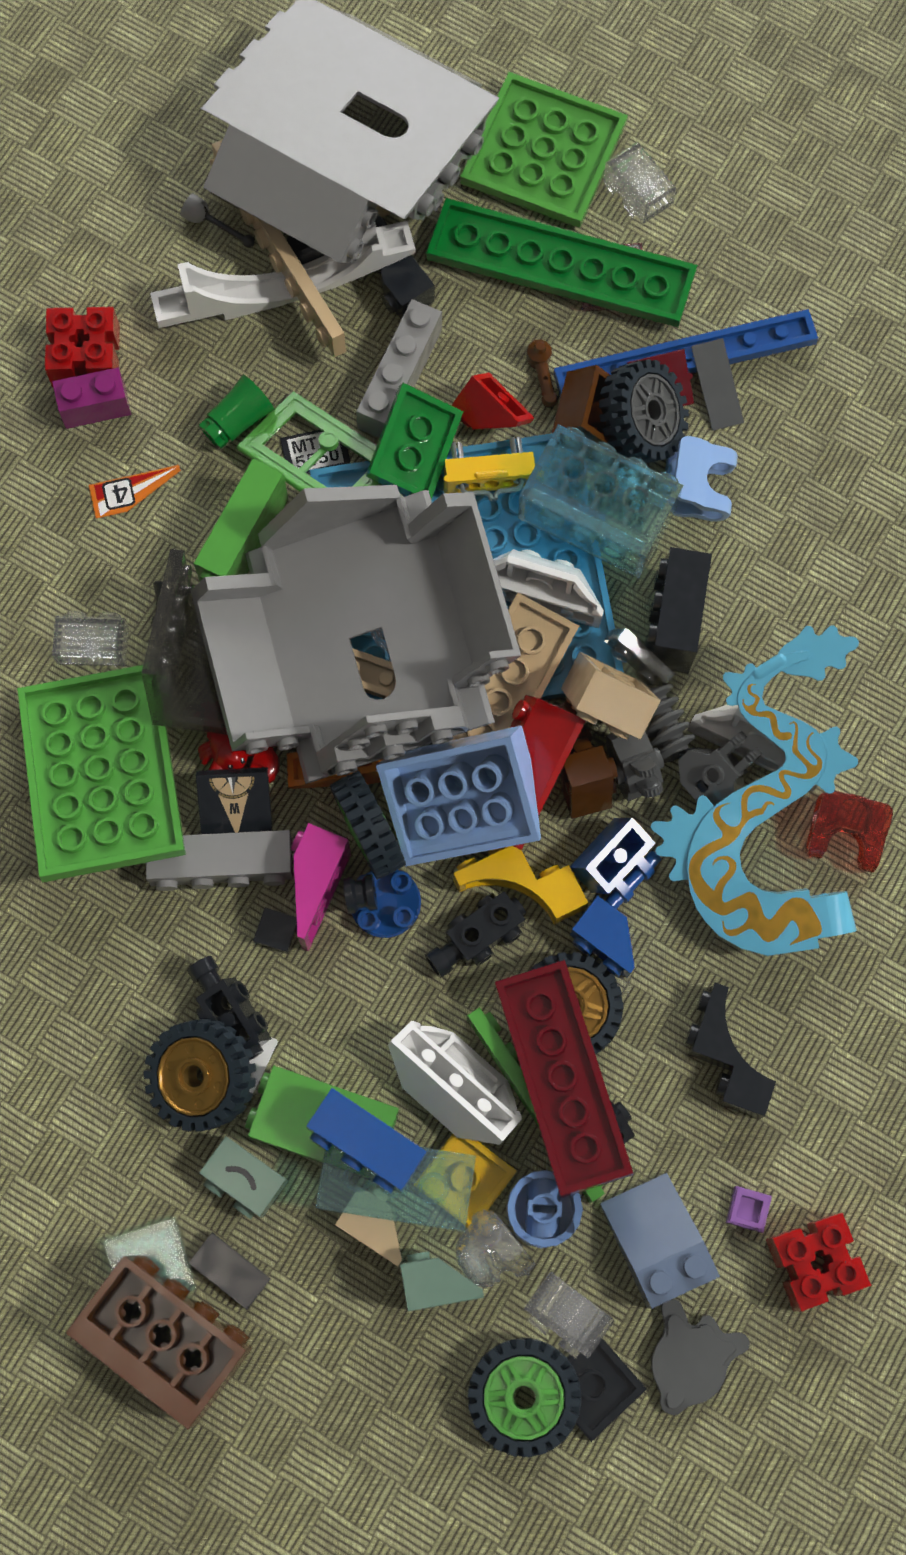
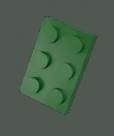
M403 382L398 387L366 477L383 485H397L398 491L406 496L422 490H429L432 500L463 411Z

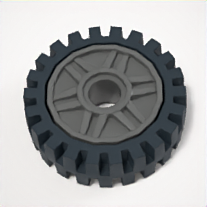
M657 360L636 361L614 369L611 372V376H608L604 381L607 386L602 387L600 392L605 397V399L599 400V408L604 409V414L599 415L600 422H606L607 425L602 429L604 436L611 435L608 441L610 447H617L615 453L619 457H624L625 461L634 462V464L652 463L672 457L674 452H678L680 440L686 436L683 431L688 430L689 423L685 422L684 418L689 417V409H683V404L687 403L686 395L680 396L683 387L681 383H674L677 379L675 373H668L669 367L665 364L660 365V361Z

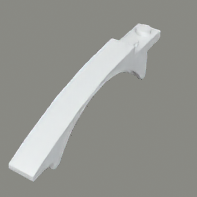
M408 221L376 227L374 222L369 229L366 228L362 237L364 242L362 251L351 263H339L324 255L302 266L319 293L389 266L416 253ZM188 262L177 264L183 286L150 293L159 328L224 314L225 320L299 300L297 296L294 298L290 296L284 282L286 278L282 272L259 275H227L207 271Z

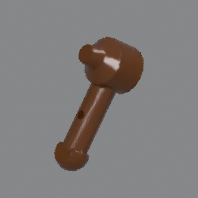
M539 339L529 344L526 360L532 368L536 369L543 405L547 408H552L558 403V396L554 391L548 366L551 360L552 348L547 341Z

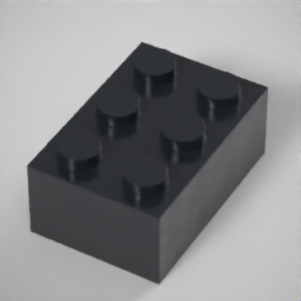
M670 547L667 559H660L653 588L655 595L651 603L648 619L650 627L646 635L643 655L649 656L648 667L685 674L689 673L698 651L712 554Z

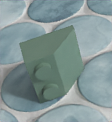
M429 1251L407 1255L408 1263L400 1264L408 1311L484 1298L483 1289L440 1258L430 1259Z

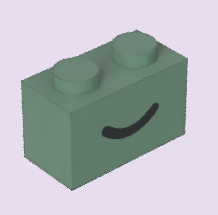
M227 1136L224 1137L199 1172L206 1178V1181L203 1183L206 1188L220 1198L226 1192L237 1201L233 1207L249 1219L254 1214L263 1218L288 1183L287 1179Z

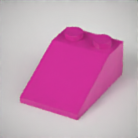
M308 823L304 832L298 831L291 847V851L295 852L294 876L297 937L302 949L306 951L310 950L351 857L348 839Z

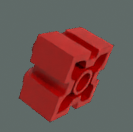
M87 307V315H76L74 308H46V334L51 345H45V371L52 387V381L119 367V360L115 350H119L120 325L114 307Z
M843 1212L808 1223L807 1227L810 1233L803 1235L801 1228H796L766 1239L776 1268L786 1267L790 1279L782 1282L792 1310L795 1312H802L829 1302L826 1292L830 1290L833 1291L834 1296H845L871 1286L860 1256L850 1257L846 1244L852 1243L854 1240ZM815 1252H818L819 1256H823L825 1261L821 1272L820 1268H813L811 1262L816 1259Z

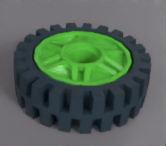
M356 771L331 784V791L344 816V820L376 879L389 875L405 866L406 861L396 838L361 773Z
M517 1338L495 1346L479 1361L472 1374L468 1388V1407L476 1429H478L483 1439L495 1449L515 1457H533L553 1450L569 1436L580 1413L581 1387L573 1366L559 1350L540 1340ZM527 1386L534 1391L535 1402L531 1407L523 1408L516 1403L514 1393L518 1387Z

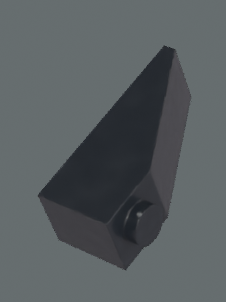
M378 213L376 227L387 225ZM412 255L379 269L383 290L382 301L391 314L396 313L401 320L411 299L427 306L435 301V285Z

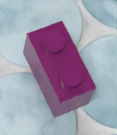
M119 367L52 381L58 411L66 429L131 415L126 387Z

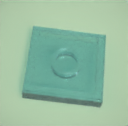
M176 1217L103 1241L111 1271H113L123 1256L136 1257L137 1254L140 1256L145 1255L161 1268L157 1275L163 1280L174 1278L188 1288L190 1292L197 1290ZM139 1303L130 1304L129 1306L132 1312L141 1308Z

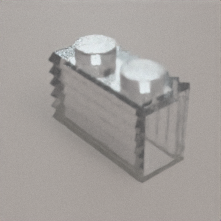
M636 142L606 162L604 183L611 193L617 192L623 199L624 208L630 216H637L642 223H646L647 220L666 210L667 207H671L674 203L675 185L672 184L671 180H668L667 175H664V172L648 156V153L644 151L639 142Z
M68 611L65 613V616H55L52 656L59 665L125 667L127 664L129 625L125 618H121L120 614L114 612H102L100 617H86V614L83 612Z
M551 1271L524 1308L531 1315L527 1322L545 1336L549 1330L553 1331L562 1338L557 1345L575 1359L580 1353L589 1358L614 1323V1319Z

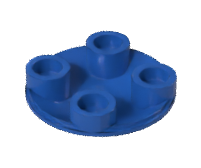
M396 870L380 879H376L373 874L378 909L369 911L367 908H362L353 913L352 916L357 925L372 936L380 938L398 936L406 932L418 918L421 909L420 891L414 880L404 871ZM370 871L364 875H361L360 877H358L357 880H361L364 878L365 875L373 874V872Z

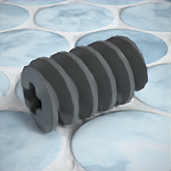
M673 684L661 685L650 689L661 701L645 731L648 738H654L651 742L652 748H657L660 751L664 763L677 760L687 751L694 749L689 748L688 744L696 738L694 734L683 735V731L690 726L689 722L678 723L677 721L685 712L684 709H672V706L679 701L677 696L667 697L666 695L674 688Z

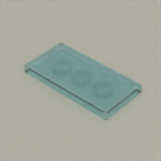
M331 1146L324 1153L315 1209L465 1232L476 1156L421 1147L427 1151V1155L402 1193L394 1188L390 1194L372 1182L376 1176L364 1167L360 1172H357L341 1161L344 1153Z

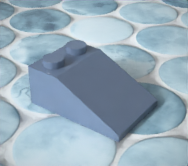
M667 1173L600 1203L647 1308L652 1309L720 1277L700 1233Z

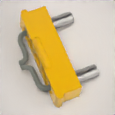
M515 437L510 439L511 454L464 458L461 442L457 444L459 456L457 458L456 442L451 445L452 459H445L443 492H474L475 496L486 495L489 501H496L501 493L518 492L522 488L535 487L538 484L539 469L535 467L533 452H523L520 437H516V444ZM496 490L494 495L489 491Z

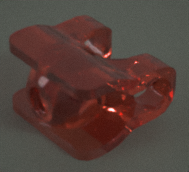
M835 790L831 794L826 792L820 794L816 799L805 846L806 856L816 859L822 858L827 851L831 838L837 832H846L855 838L859 846L858 868L862 871L873 873L881 860L885 840L893 817V809L886 803L870 800L855 794Z

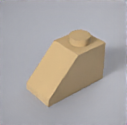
M372 1185L369 1186L367 1191L359 1186L335 1225L399 1267L403 1260L392 1208L386 1204L389 1196Z

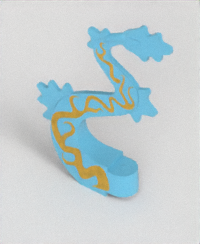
M806 626L797 637L784 645L777 655L758 667L749 663L745 666V671L742 674L726 672L723 675V681L732 691V694L726 698L727 705H738L746 721L783 750L785 762L782 767L733 792L715 806L706 796L702 795L697 799L694 814H688L682 808L675 805L670 810L673 816L671 821H654L651 824V829L664 840L662 845L656 847V854L676 859V864L669 874L670 880L689 881L691 896L704 921L723 939L741 949L766 956L819 948V938L857 931L847 891L810 896L807 888L781 892L762 890L748 881L742 870L740 851L744 840L755 827L805 795L815 784L826 793H833L835 790V776L840 772L856 767L858 764V759L855 756L844 751L839 746L838 737L840 729L838 727H832L819 734L815 728L806 722L766 706L762 698L765 685L781 671L789 675L804 676L822 681L825 678L826 667H833L838 670L844 669L846 667V655L859 646V641L852 636H841L835 626H829L820 636L814 633L813 627Z

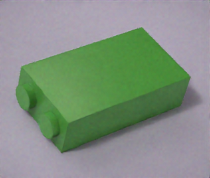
M256 459L251 460L194 562L199 581L204 577L248 574L249 567L245 554L261 547L258 533L284 509L288 501L283 472Z
M274 1065L271 1073L264 1072L258 1088V1093L263 1094L259 1107L251 1108L245 1128L250 1130L248 1137L369 1180L374 1179L376 1175L363 1167L360 1172H357L341 1161L344 1153L331 1146L326 1151L309 1138L313 1132L308 1130L306 1125L331 1088L393 1129L400 1112L399 1108Z

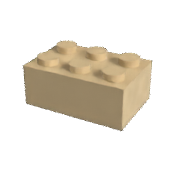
M582 652L578 653L561 687V690L567 696L566 701L572 705L571 708L577 711V716L595 725L598 720L603 721V724L610 727V732L628 740L630 735L641 740L661 701L642 681Z

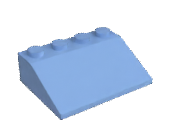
M522 725L455 739L442 744L418 747L406 751L402 757L392 760L383 759L376 764L399 846L406 861L405 866L540 841L541 839L532 762Z

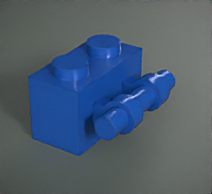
M633 817L614 818L570 865V868L591 893L609 894L612 891V894L605 901L617 909L623 902L628 903L634 896L633 891L643 880L647 881L655 873L654 868L661 861V858L654 851H650L645 858L643 857L655 842ZM631 869H633V871L623 881V878L629 873Z

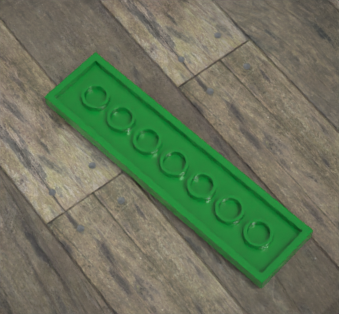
M449 198L445 199L426 252L427 260L677 328H679L697 270V265Z

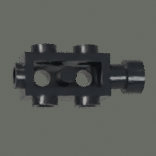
M505 891L498 896L491 893L478 902L476 905L477 911L468 917L463 913L447 925L450 929L446 932L445 937L448 943L440 949L436 946L425 954V958L434 972L442 978L453 970L452 966L460 960L466 966L472 962L479 966L494 955L491 949L501 941L507 946L523 934L520 928L524 926L526 919L523 915L526 914V911L516 897L509 898ZM497 910H503L507 914V918L499 921L494 917V913ZM470 930L475 931L478 934V939L470 942L465 938V933Z
M212 956L204 957L187 969L194 984L198 983L204 992L195 998L200 1006L196 1009L197 1015L200 1020L220 1021L224 1023V1027L231 1026L235 1029V1036H242L246 1041L243 1045L244 1049H251L253 1056L248 1058L250 1061L259 1056L264 1051L261 1046L272 1039L267 1031L268 1024L259 1012H256L250 1003V995L245 985L238 981L236 977L221 979L217 972L219 967ZM227 1000L229 1001V1003H230V1005L232 1006V1008H230V1007L228 1006ZM245 1030L248 1033L250 1039L246 1037Z

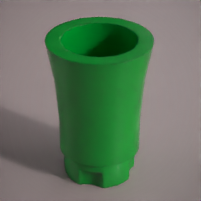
M242 374L227 395L206 414L207 418L198 427L209 441L221 450L228 442L232 443L250 426L275 409L262 390L250 378Z

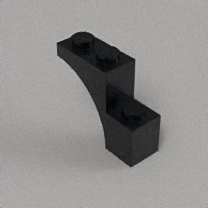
M715 982L709 991L703 989L696 1010L702 1013L698 1025L692 1023L685 1041V1044L690 1045L688 1055L729 1070L728 1074L722 1072L717 1083L715 1093L720 1095L718 1105L756 1119H761L766 1115L776 1081L767 1078L752 1068L736 1049L726 1022L725 1005L729 987Z

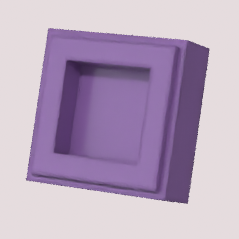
M734 1186L726 1223L764 1233L772 1196Z

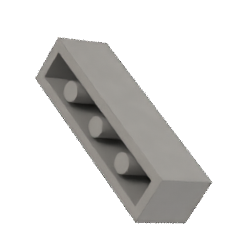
M411 299L356 411L359 430L380 438L398 387L403 382L415 387L442 332V311Z
M289 830L183 835L186 855L146 863V880L151 886H156L158 891H173L178 889V885L192 884L193 889L213 888V883H228V887L240 888L249 886V881H263L264 885L278 886L285 884V880L293 879L292 837Z

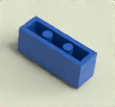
M331 1088L306 1125L308 1130L313 1132L309 1138L326 1151L333 1146L344 1153L341 1161L357 1172H360L364 1167L376 1176L372 1182L390 1194L394 1188L401 1193L403 1192L427 1155V1151L333 1088Z

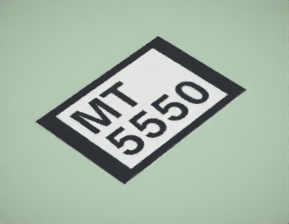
M315 430L280 438L285 460L300 468L320 448L318 439L323 431ZM339 443L335 450L327 451L310 469L350 464L348 448Z

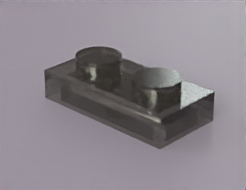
M627 628L613 629L604 639L612 648L610 650L612 655L619 661L628 663L636 670L635 676L644 684L649 686L666 685L675 675Z

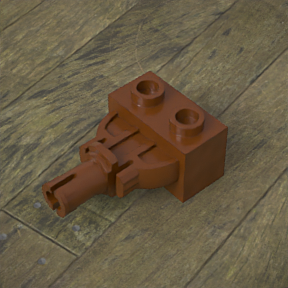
M568 702L557 705V707L570 713L577 714ZM585 727L582 728L561 770V790L571 819L611 809L612 795L617 794L614 778H617L618 774L614 759L606 757L603 746L592 747L590 742L592 740L591 730Z

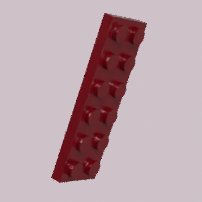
M565 960L496 981L495 985L561 1198L633 1176L631 1163Z

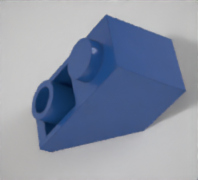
M597 896L571 930L570 936L574 938L572 943L584 954L589 956L591 953H594L602 959V964L615 977H619L622 974L628 978L635 966L627 917Z

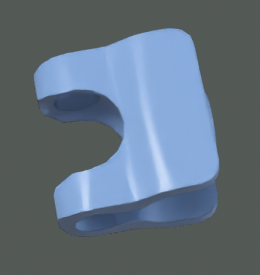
M683 437L679 442L678 452H674L672 457L667 458L661 499V509L663 512L673 516L694 517L714 522L727 519L731 515L732 502L727 496L715 492L710 487L707 475L731 473L737 466V453L733 449L711 444L697 437Z

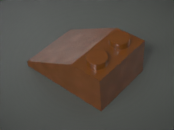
M598 365L568 371L552 433L576 449L621 465L629 463L624 460V457H619L615 453L617 447H610L608 441L611 435L604 436L602 430L607 426L606 422H600L599 415L604 414V409L599 408V400L605 399L600 392L602 387L607 386L604 383L605 379L611 375ZM650 463L635 464V466L641 472H648Z

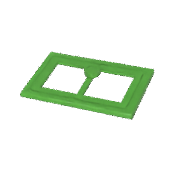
M293 391L237 445L236 449L250 459H256L283 472L285 482L301 492L304 488H327L306 474V472L327 451L335 450L339 443L369 462L372 460L377 445ZM295 414L323 431L318 439L320 448L300 468H297L264 446ZM365 473L352 487L380 486L382 484L366 477Z

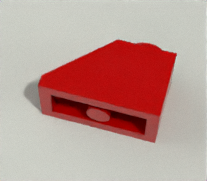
M489 372L473 375L451 405L463 411L460 421L472 429L517 427L529 424L534 420V417Z

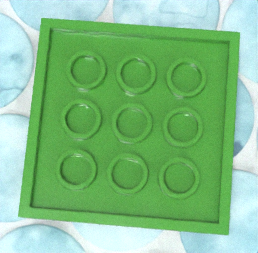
M508 72L497 96L499 100L490 111L486 120L485 130L482 134V137H484L483 145L476 156L473 155L471 160L467 161L460 176V184L581 228L625 128L628 115Z

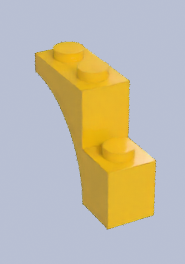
M514 846L489 850L490 856L479 861L476 858L468 859L456 867L458 871L453 873V881L459 893L480 886H500L516 890L538 903L548 914L554 925L586 910L588 901L569 865L561 869L558 865L549 867L539 874L541 878L537 880L522 850Z

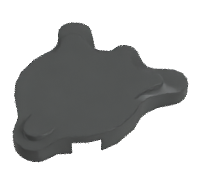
M671 1299L661 1305L664 1329L651 1356V1369L660 1393L659 1403L661 1408L670 1415H678L689 1406L711 1399L720 1390L725 1381L730 1363L735 1357L749 1349L750 1342L743 1333H723L715 1319L710 1315L702 1316L696 1325H691L688 1322L682 1304L676 1299Z

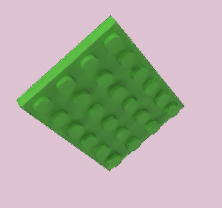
M156 663L17 688L38 871L42 883L186 855Z

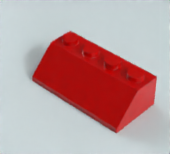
M525 695L524 699H521L514 707L512 712L513 721L509 728L522 725L532 762L539 817L586 720L542 699ZM525 844L514 845V847L522 850Z

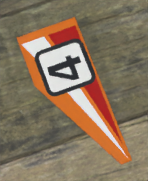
M171 466L89 485L96 519L128 512L181 471L180 466Z

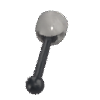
M192 193L186 199L181 209V217L193 223H199L205 219L241 240L246 248L254 246L255 239L252 235H244L210 215L208 205L201 197Z

